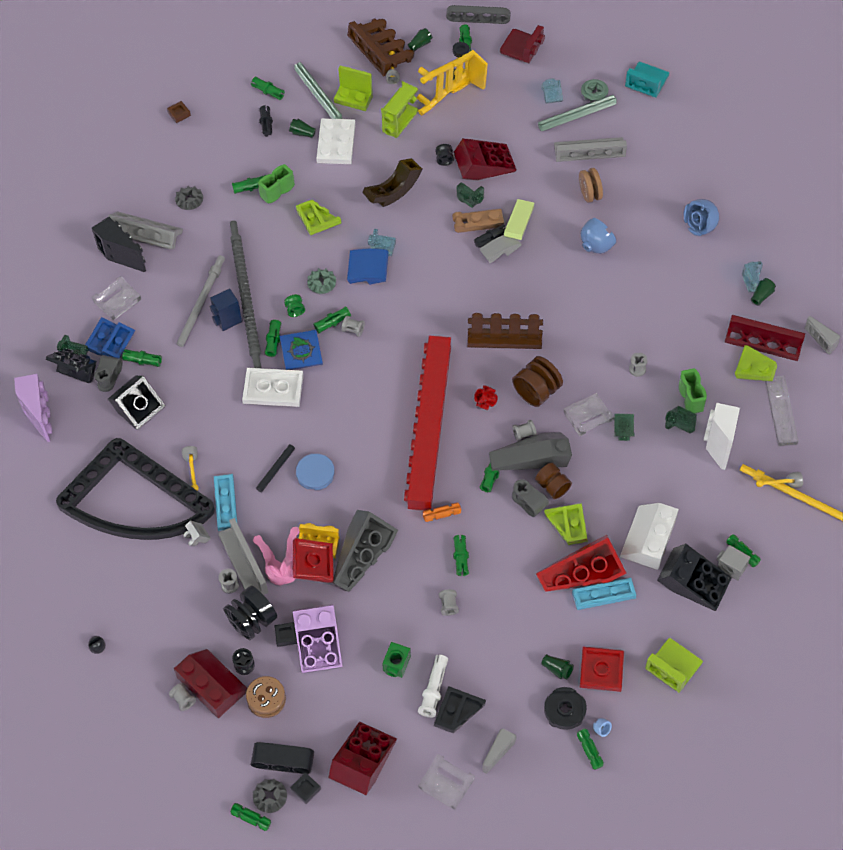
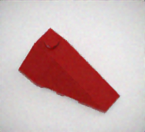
M608 535L585 545L536 573L545 592L577 586H588L590 584L608 583L627 574Z

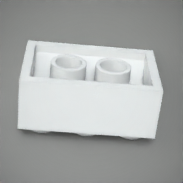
M716 403L715 410L711 409L704 441H707L706 450L719 467L725 470L740 408Z
M662 503L640 505L620 557L658 570L679 509Z

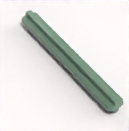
M301 62L295 64L294 70L332 119H342V114Z
M610 95L539 121L538 127L540 131H545L613 106L617 103V99L614 95Z

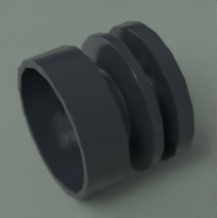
M252 585L240 594L242 603L233 599L231 601L232 606L227 604L223 608L230 624L249 641L255 637L254 633L259 634L261 632L258 622L267 627L278 618L271 603Z

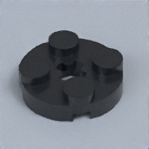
M570 687L555 689L546 698L544 713L549 724L552 727L563 730L580 726L587 710L584 697ZM563 704H567V707L571 708V710L564 713L560 708L563 707Z

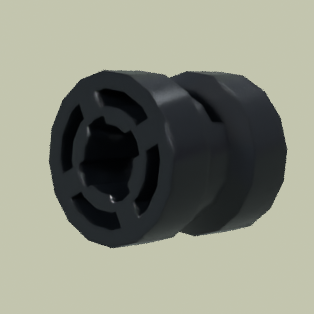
M240 648L233 653L232 661L236 672L240 675L250 674L255 667L251 651L246 648Z

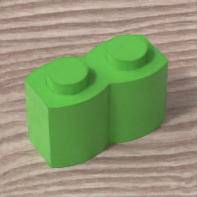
M285 164L278 166L273 170L272 174L264 176L258 182L260 197L268 204L275 202L281 194L289 192L295 185L293 171Z
M695 368L681 371L678 386L680 394L685 398L684 405L689 414L703 412L707 398L706 391L700 384V374Z

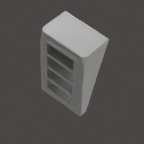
M809 316L807 318L805 330L830 355L838 346L841 336L813 317Z
M503 728L500 729L483 762L482 770L484 773L487 774L515 744V734Z

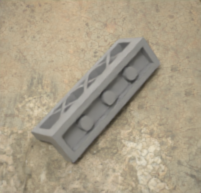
M623 137L554 142L556 162L626 157L627 143L626 140H623Z
M119 211L109 215L114 222L117 221L121 225L124 232L130 234L132 239L168 249L175 248L176 237L182 234L183 228Z
M235 518L229 520L231 528L219 532V538L244 590L252 585L265 595L268 593L266 581Z

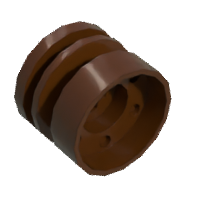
M536 356L526 365V368L520 370L512 378V383L523 400L534 407H539L549 398V395L554 394L556 390L563 386V379L558 369L549 360L542 356Z

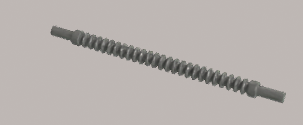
M231 221L232 236L230 240L236 275L238 276L240 300L242 301L241 305L244 314L245 330L247 331L249 354L253 359L254 368H261V350L259 348L257 327L255 326V314L253 313L252 297L248 284L249 280L242 238L238 233L237 222Z

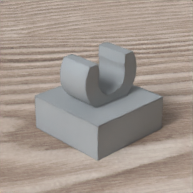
M189 521L185 525L188 531L183 536L188 539L192 536V540L188 543L190 546H196L199 542L207 543L211 539L201 523Z

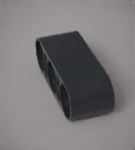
M256 742L254 743L250 765L264 770L298 774L306 772L310 774L315 751L306 747Z

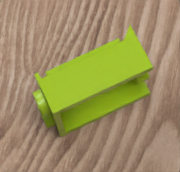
M401 81L402 87L397 90L384 108H381L382 132L398 138L419 110L408 104V102L414 104L417 100L414 95L418 88Z

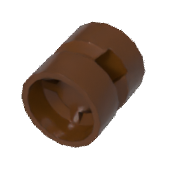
M554 463L545 465L535 477L542 488H546V492L554 500L562 497L572 486L569 478L565 474H561L560 469Z

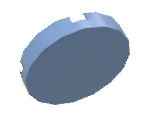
M322 454L307 455L299 461L296 467L297 480L306 489L321 490L331 484L334 479V465L327 456Z

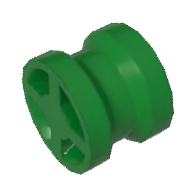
M290 295L284 300L290 317H298L305 312V306L302 304L303 301L300 295Z

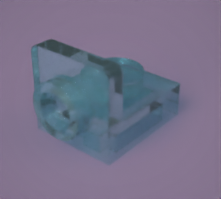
M553 78L545 80L541 86V89L544 91L545 104L562 102L563 95L560 80Z
M374 229L373 235H369L368 245H371L372 249L388 250V256L393 255L396 238L378 235V229Z
M762 261L744 264L742 277L748 292H753L757 288L759 274L763 266Z

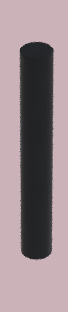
M289 444L258 484L256 489L262 493L295 450L293 445Z

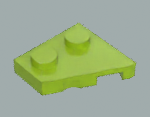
M314 200L296 205V211L310 235L342 224L339 216H333L329 213L328 209L319 206Z
M745 345L735 371V376L737 379L773 381L777 363Z
M582 503L544 510L548 520L568 545L588 542Z

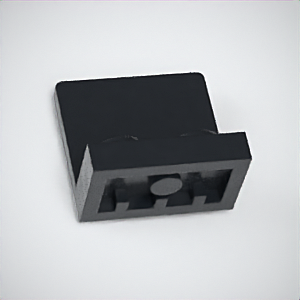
M67 348L46 356L47 361L57 364L56 372L86 383L93 382L97 361L90 359V356L78 355L73 350Z

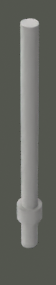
M221 255L218 256L214 266H211L208 272L209 277L177 341V345L180 347L184 346L215 279L221 273L220 268L225 260Z

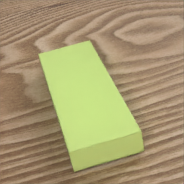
M517 199L504 231L505 237L522 240L534 209V202Z

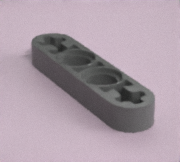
M451 5L446 11V18L452 22L506 24L510 21L511 17L510 10L504 7ZM466 13H473L474 15L469 16ZM487 13V14H490L491 16L486 17V16H483V14Z

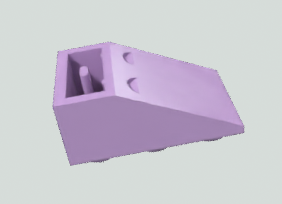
M37 374L14 378L16 396L24 414L44 439L50 442L49 434H52V426L48 422V418L51 417L49 406L46 404V402H49L47 390L45 391L43 380L40 381Z
M334 605L293 610L302 673L343 667Z

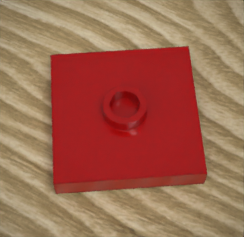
M295 538L293 540V578L331 583L334 580L333 543Z
M583 647L580 688L621 692L624 651Z

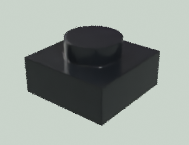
M294 622L274 625L277 647L297 644Z
M306 772L290 787L291 791L305 804L321 790V786Z

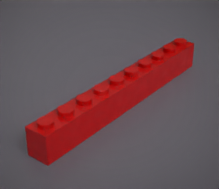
M429 335L428 343H424V354H426V358H422L424 374H420L419 385H422V390H418L417 396L420 406H416L415 417L418 418V422H414L413 434H416V437L411 441V451L414 452L413 456H409V467L412 468L411 473H407L406 484H409V490H405L404 501L407 502L408 509L425 511L432 508L451 354V337Z

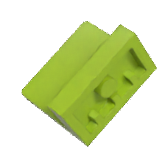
M340 65L338 68L340 87L334 97V103L366 111L373 98L372 74Z
M668 638L656 655L652 653L649 656L645 669L680 693L702 665L703 661L673 639Z

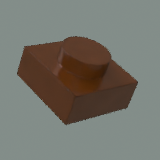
M182 101L167 108L168 114L176 123L191 116L189 109Z

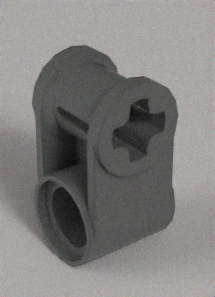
M101 356L99 365L94 373L100 391L108 392L113 389L117 377L122 370L123 361L121 358Z
M521 479L514 483L512 499L530 516L536 517L549 504L547 497L528 481Z

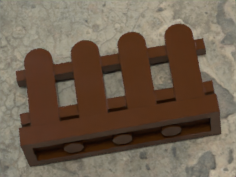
M374 18L371 22L364 25L361 23L357 24L355 21L350 22L347 36L383 77L386 76L391 66L397 68L398 64L403 62L410 63L414 58L413 50H403L405 46L404 40H394L395 30H385L387 24L385 19L376 20ZM391 51L398 52L396 54L389 55Z
M473 313L472 318H468V324H472V327L468 328L467 348L542 349L543 330H539V326H543V319H540V316L537 314L529 315L528 319H521L519 314H511L508 319L502 318V315L499 313L491 314V318H483L481 313ZM483 325H490V328H483ZM502 325H509V329H502ZM528 325V329H520V326Z

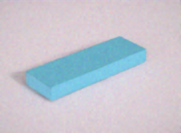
M233 474L214 476L218 531L231 528L229 520L233 518L237 522Z
M632 578L572 589L577 610L636 599L637 596Z

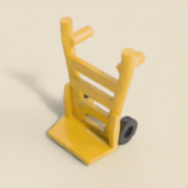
M464 42L455 43L452 52L457 59L430 72L423 67L419 68L418 73L423 76L420 78L422 84L431 81L437 76L435 97L430 101L422 94L417 96V100L425 105L418 110L421 116L431 110L450 92L454 94L470 83L485 89L488 63L474 50L470 51L468 44ZM444 72H446L445 88L443 89Z

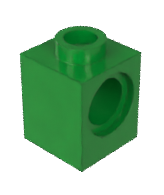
M391 642L382 663L383 671L388 676L403 678L411 658V648ZM394 659H399L401 661L398 664L391 663V661Z

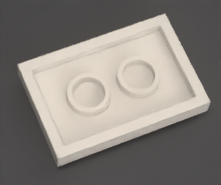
M321 118L317 163L352 164L355 134L354 119Z
M247 368L242 398L243 404L300 407L303 371Z

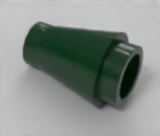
M426 28L420 29L411 42L408 43V47L415 52L417 49L431 43L433 37Z
M299 118L293 119L289 128V132H292L293 135L310 138L314 137L316 128L311 127Z
M768 278L760 280L751 298L752 303L759 306L775 292V283Z
M548 654L544 656L541 662L542 666L546 667L559 679L564 678L567 680L574 668V665L569 660L553 657Z

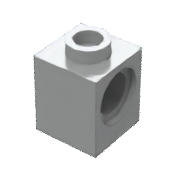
M729 545L726 551L722 550L716 559L719 561L717 567L738 581L748 566L750 556Z

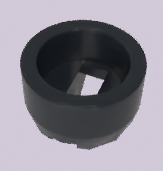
M93 636L89 639L88 647L92 653L99 654L104 651L106 644L100 636Z

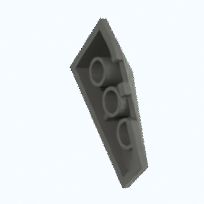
M561 432L540 433L489 452L492 471L543 468L549 463H554L558 468L567 467L572 457L569 438Z
M357 510L348 527L332 583L349 592L365 575V571L378 561L377 558L390 548L398 529L369 511Z

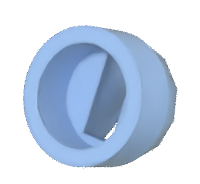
M599 718L596 723H593L594 731L601 737H605L610 733L612 724L608 720Z

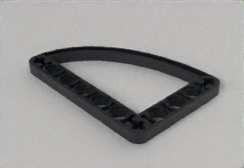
M115 438L110 441L56 498L59 510L72 519L100 532L139 540H159L182 535L188 531L185 525L189 521L204 524L215 512L214 504L209 498L121 438ZM116 446H117V447H120V446H121V447H122V450H120V449H118V448L115 450V447H116ZM135 454L138 457L135 461L127 460L128 456ZM103 458L110 459V462L108 464H100V461ZM121 461L193 511L195 515L182 522L168 526L141 528L102 520L76 508V506ZM146 464L152 465L149 471H143L142 467ZM91 471L97 472V476H96V477H94V478H88V477H87V475H88L89 472H91ZM164 474L167 477L164 481H157V476ZM175 484L181 485V489L176 492L172 491L171 487ZM77 485L84 486L81 492L74 491ZM190 494L196 496V499L192 502L185 500ZM69 500V504H66V503L63 504V503H62V501H66V502H67V501ZM201 505L205 508L209 506V510L205 509L202 511Z

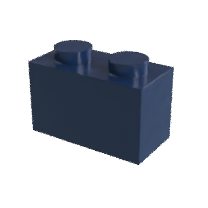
M230 288L210 297L212 305L209 307L214 315L212 320L216 326H220L222 331L242 322L239 301Z

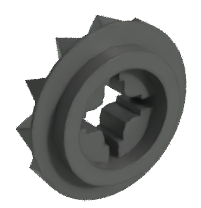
M187 186V188H181L179 192H176L175 202L181 209L192 210L202 204L203 194L201 189H197L196 186ZM192 194V198L189 197V198L186 200V196H189V195Z
M265 779L263 782L257 783L253 791L255 806L265 813H273L280 810L287 800V791L284 785L275 779ZM264 790L268 792L275 790L273 793L275 800L271 798L266 800Z

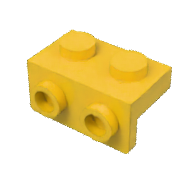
M312 523L299 525V539L333 543V558L336 559L340 539L338 528L333 526H316Z

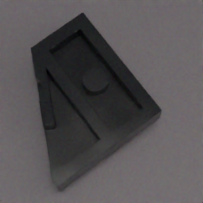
M448 686L434 726L455 733L485 706L486 700Z

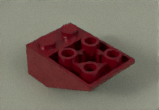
M462 138L453 152L463 179L482 180L516 172L517 170L508 146L504 143Z
M359 721L332 759L328 778L367 795L376 782L397 738Z

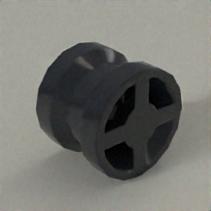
M449 144L438 145L435 149L437 163L442 166L453 163L452 146Z

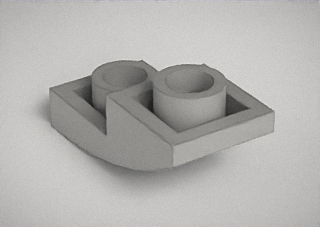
M503 235L487 243L479 250L491 264L504 253L509 256L521 246V243L518 239Z

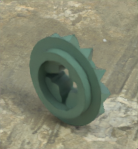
M591 79L582 85L581 95H584L585 99H590V102L593 100L597 101L608 96V86L601 80Z
M318 268L317 271H312L311 275L308 276L307 284L311 291L325 294L335 287L336 276H334L333 271H328L327 268L324 270ZM320 277H323L324 285H322V283L320 282Z

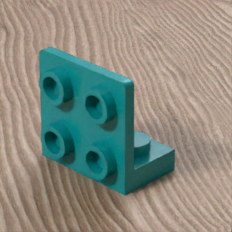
M638 62L634 69L629 68L627 71L625 87L657 98L669 77V72L643 62Z

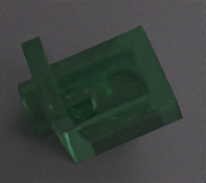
M460 182L457 185V198L462 203H466L473 208L476 204H480L483 201L484 187L480 186L473 191Z
M64 335L57 344V351L67 348L73 350L78 355H87L89 351L87 345L70 341L68 335Z
M677 406L667 412L665 428L669 430L676 426L688 433H692L695 431L697 414Z
M614 414V437H618V441H630V437H635L634 414Z

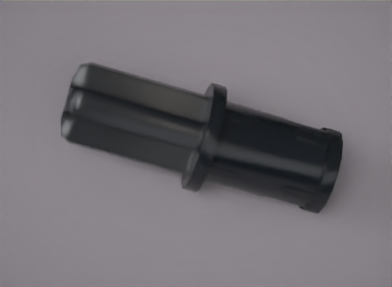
M263 105L259 108V123L262 126V133L268 137V135H272L273 119L270 114V107L267 106L266 111V105Z
M501 224L492 230L488 229L485 234L475 238V246L481 248L492 240L503 236L506 229L505 225Z

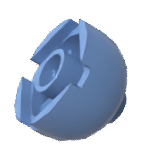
M697 199L685 206L684 222H688V225L691 227L688 230L692 234L701 236L712 232L719 222V212L713 202L706 199Z
M596 218L590 219L583 226L580 233L583 242L582 246L588 252L605 253L617 242L612 232L609 234L605 230L607 226Z

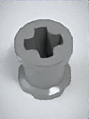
M347 315L343 320L341 329L343 332L349 331L360 337L364 330L365 322L363 320L351 319Z
M634 353L631 356L629 371L633 376L640 377L645 374L647 356L643 353Z
M528 420L527 423L519 426L513 425L512 427L517 441H521L522 438L531 435H537L532 420Z
M232 569L222 570L219 574L222 591L228 594L236 592L239 587L236 572Z
M448 589L439 593V598L442 601V615L450 616L459 612V608L456 606L455 597L457 592L455 590Z
M184 683L177 684L169 692V696L177 701L181 711L189 709L196 702V698L188 693Z

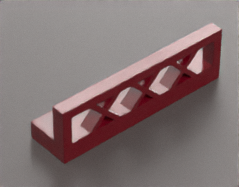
M732 315L724 343L743 348L747 345L759 352L798 361L806 333ZM731 332L740 334L742 338H730ZM754 337L757 338L760 342L757 344H753L749 341V339ZM774 342L778 347L772 349L767 344ZM785 348H797L796 354L788 353Z

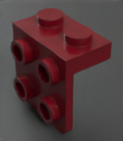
M537 25L532 34L512 29L501 46L500 53L530 63L545 40L544 27Z

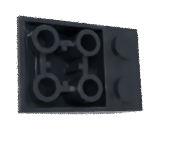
M107 217L92 227L97 248L107 260L142 272L146 271L144 264L146 261L142 256L143 250L141 246L133 242L130 234L124 232L117 221L114 222L110 217Z
M685 543L673 548L657 581L672 592L716 611L732 577Z

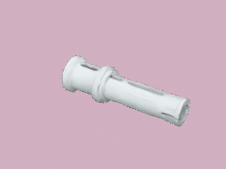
M439 654L435 656L427 689L422 693V705L418 708V713L422 716L430 718L436 716L437 712L435 709L437 702L441 699L439 691L448 662V657Z

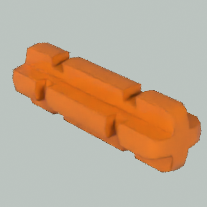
M456 502L452 503L451 506L444 505L433 508L432 511L430 509L423 511V518L425 522L433 521V518L437 520L449 517L451 514H460L461 506Z

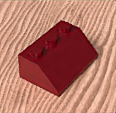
M208 649L189 654L174 667L177 678L218 719L246 694L247 687Z

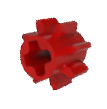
M483 385V389H477L474 394V400L477 402L476 406L488 410L489 406H495L498 400V396L495 393L496 390L486 385Z

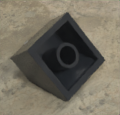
M135 375L108 398V401L117 413L135 429H139L166 406L146 378Z

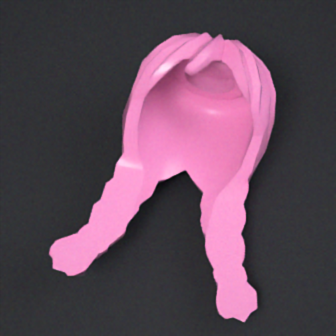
M292 527L287 539L286 557L282 563L275 559L273 552L260 535L254 536L253 542L259 546L266 562V576L275 585L289 584L296 579L293 578V540L300 533L298 527Z

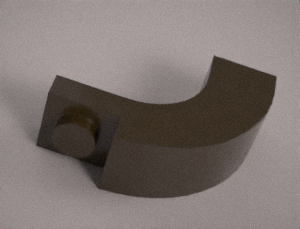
M412 158L399 160L394 173L385 182L379 185L364 187L362 193L371 203H379L382 207L388 206L403 197L413 187L423 168Z

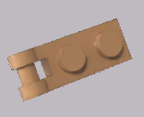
M501 209L470 213L455 212L452 215L455 222L454 229L458 233L492 229L504 224Z

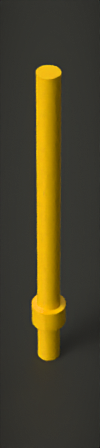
M742 464L740 468L741 472L752 476L755 481L759 479L763 481L775 480L765 475L764 471L755 470L745 464ZM784 483L769 484L843 521V512Z

